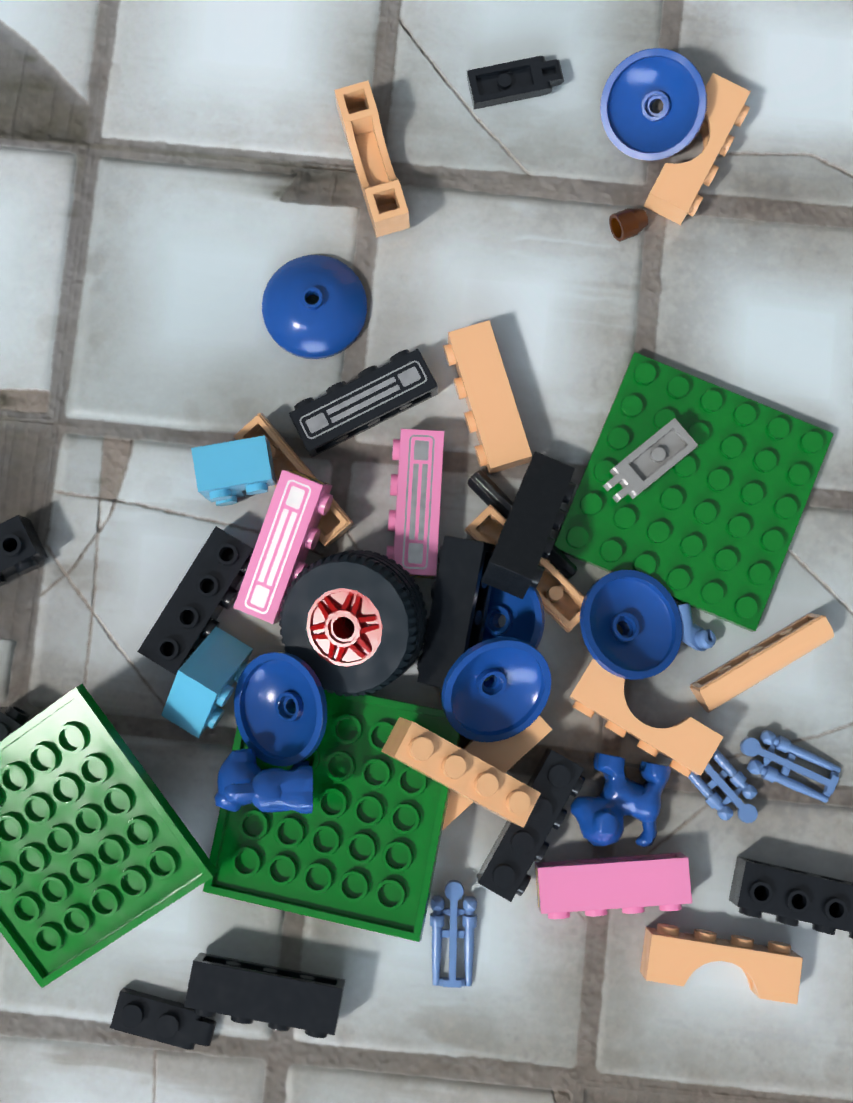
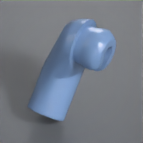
M690 604L677 605L682 620V642L697 651H705L712 648L716 642L714 632L710 629L705 630L693 623Z

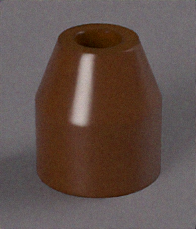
M627 208L610 215L609 225L614 238L621 242L638 235L648 225L646 212L643 209Z

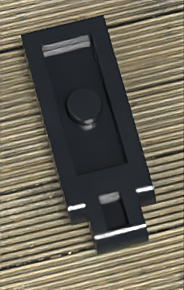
M544 56L467 70V81L474 109L547 95L552 92L553 86L561 85L564 82L560 61L557 59L545 61Z
M123 988L119 993L110 1028L183 1049L193 1050L195 1044L202 1046L211 1045L216 1021L196 1015L194 1009L184 1007L185 1004Z

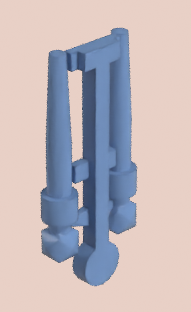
M763 730L759 737L762 743L770 745L767 750L761 748L760 742L756 738L746 737L741 741L740 750L744 755L750 757L760 755L764 757L763 764L755 759L749 761L747 770L755 775L761 774V778L771 783L775 781L824 803L828 802L831 794L833 795L841 771L839 766L792 744L791 740L781 735L776 737L775 733L769 730ZM775 749L783 753L788 752L786 759L774 754ZM796 756L830 770L829 778L794 763ZM773 761L783 767L779 773L778 769L768 764ZM790 770L825 785L823 792L820 793L788 777Z
M716 749L712 757L723 770L717 773L708 763L704 771L710 776L711 780L707 784L699 775L692 772L688 778L706 798L705 802L712 809L715 808L720 819L727 821L733 816L732 809L726 806L732 802L738 808L737 816L742 822H754L758 816L756 807L752 804H744L738 796L742 793L746 799H753L758 793L757 789L753 785L748 784L744 774L740 770L737 771L724 755ZM727 776H729V777H730V778H729V781H730L737 789L732 790V789L728 786V784L724 781V779H725ZM718 786L725 793L726 797L724 800L716 791H712L714 787Z
M450 880L444 889L446 897L450 900V908L443 909L445 900L441 895L432 896L430 901L433 910L430 913V926H432V984L434 986L439 985L452 988L472 986L474 928L477 927V914L474 911L477 908V900L474 896H466L463 899L464 909L458 908V900L462 898L464 888L458 880ZM445 914L450 916V929H442L445 925ZM462 915L464 930L457 929V916ZM442 938H449V977H440ZM457 938H464L465 978H456Z

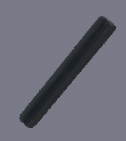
M483 471L475 472L469 478L468 486L488 506L491 504L507 519L513 502ZM554 544L547 560L569 580L576 574L578 569Z

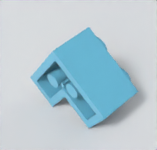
M265 435L191 448L198 492L210 502H216V506L238 503L237 498L246 497V494L265 493L269 491L268 486L277 485L271 446Z
M216 626L178 670L161 716L197 738L202 735L207 727L214 729L225 711L220 706L223 707L234 691L232 685L235 682L238 683L243 670L249 664L247 662L253 648Z

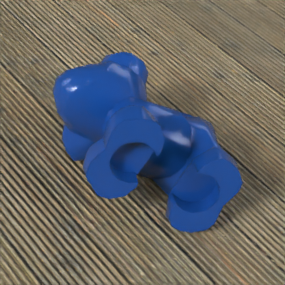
M252 747L231 751L221 764L217 779L218 792L214 796L216 806L236 812L242 806L253 803L261 812L290 810L301 814L313 812L312 766H309V760L294 764L289 770L282 768L262 770L256 764V752Z
M595 752L593 758L594 769L602 772L605 778L602 793L600 796H578L571 804V813L577 819L583 837L593 846H607L616 843L624 832L623 817L631 816L641 821L643 826V832L635 840L636 844L641 847L651 846L657 836L656 819L661 809V794L669 780L671 768L665 765L641 761L640 775L646 780L641 785L625 777V758Z

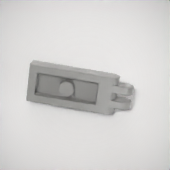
M674 418L609 471L613 478L604 484L603 487L607 492L618 483L623 487L612 497L616 503L627 494L634 499L693 451L698 444Z

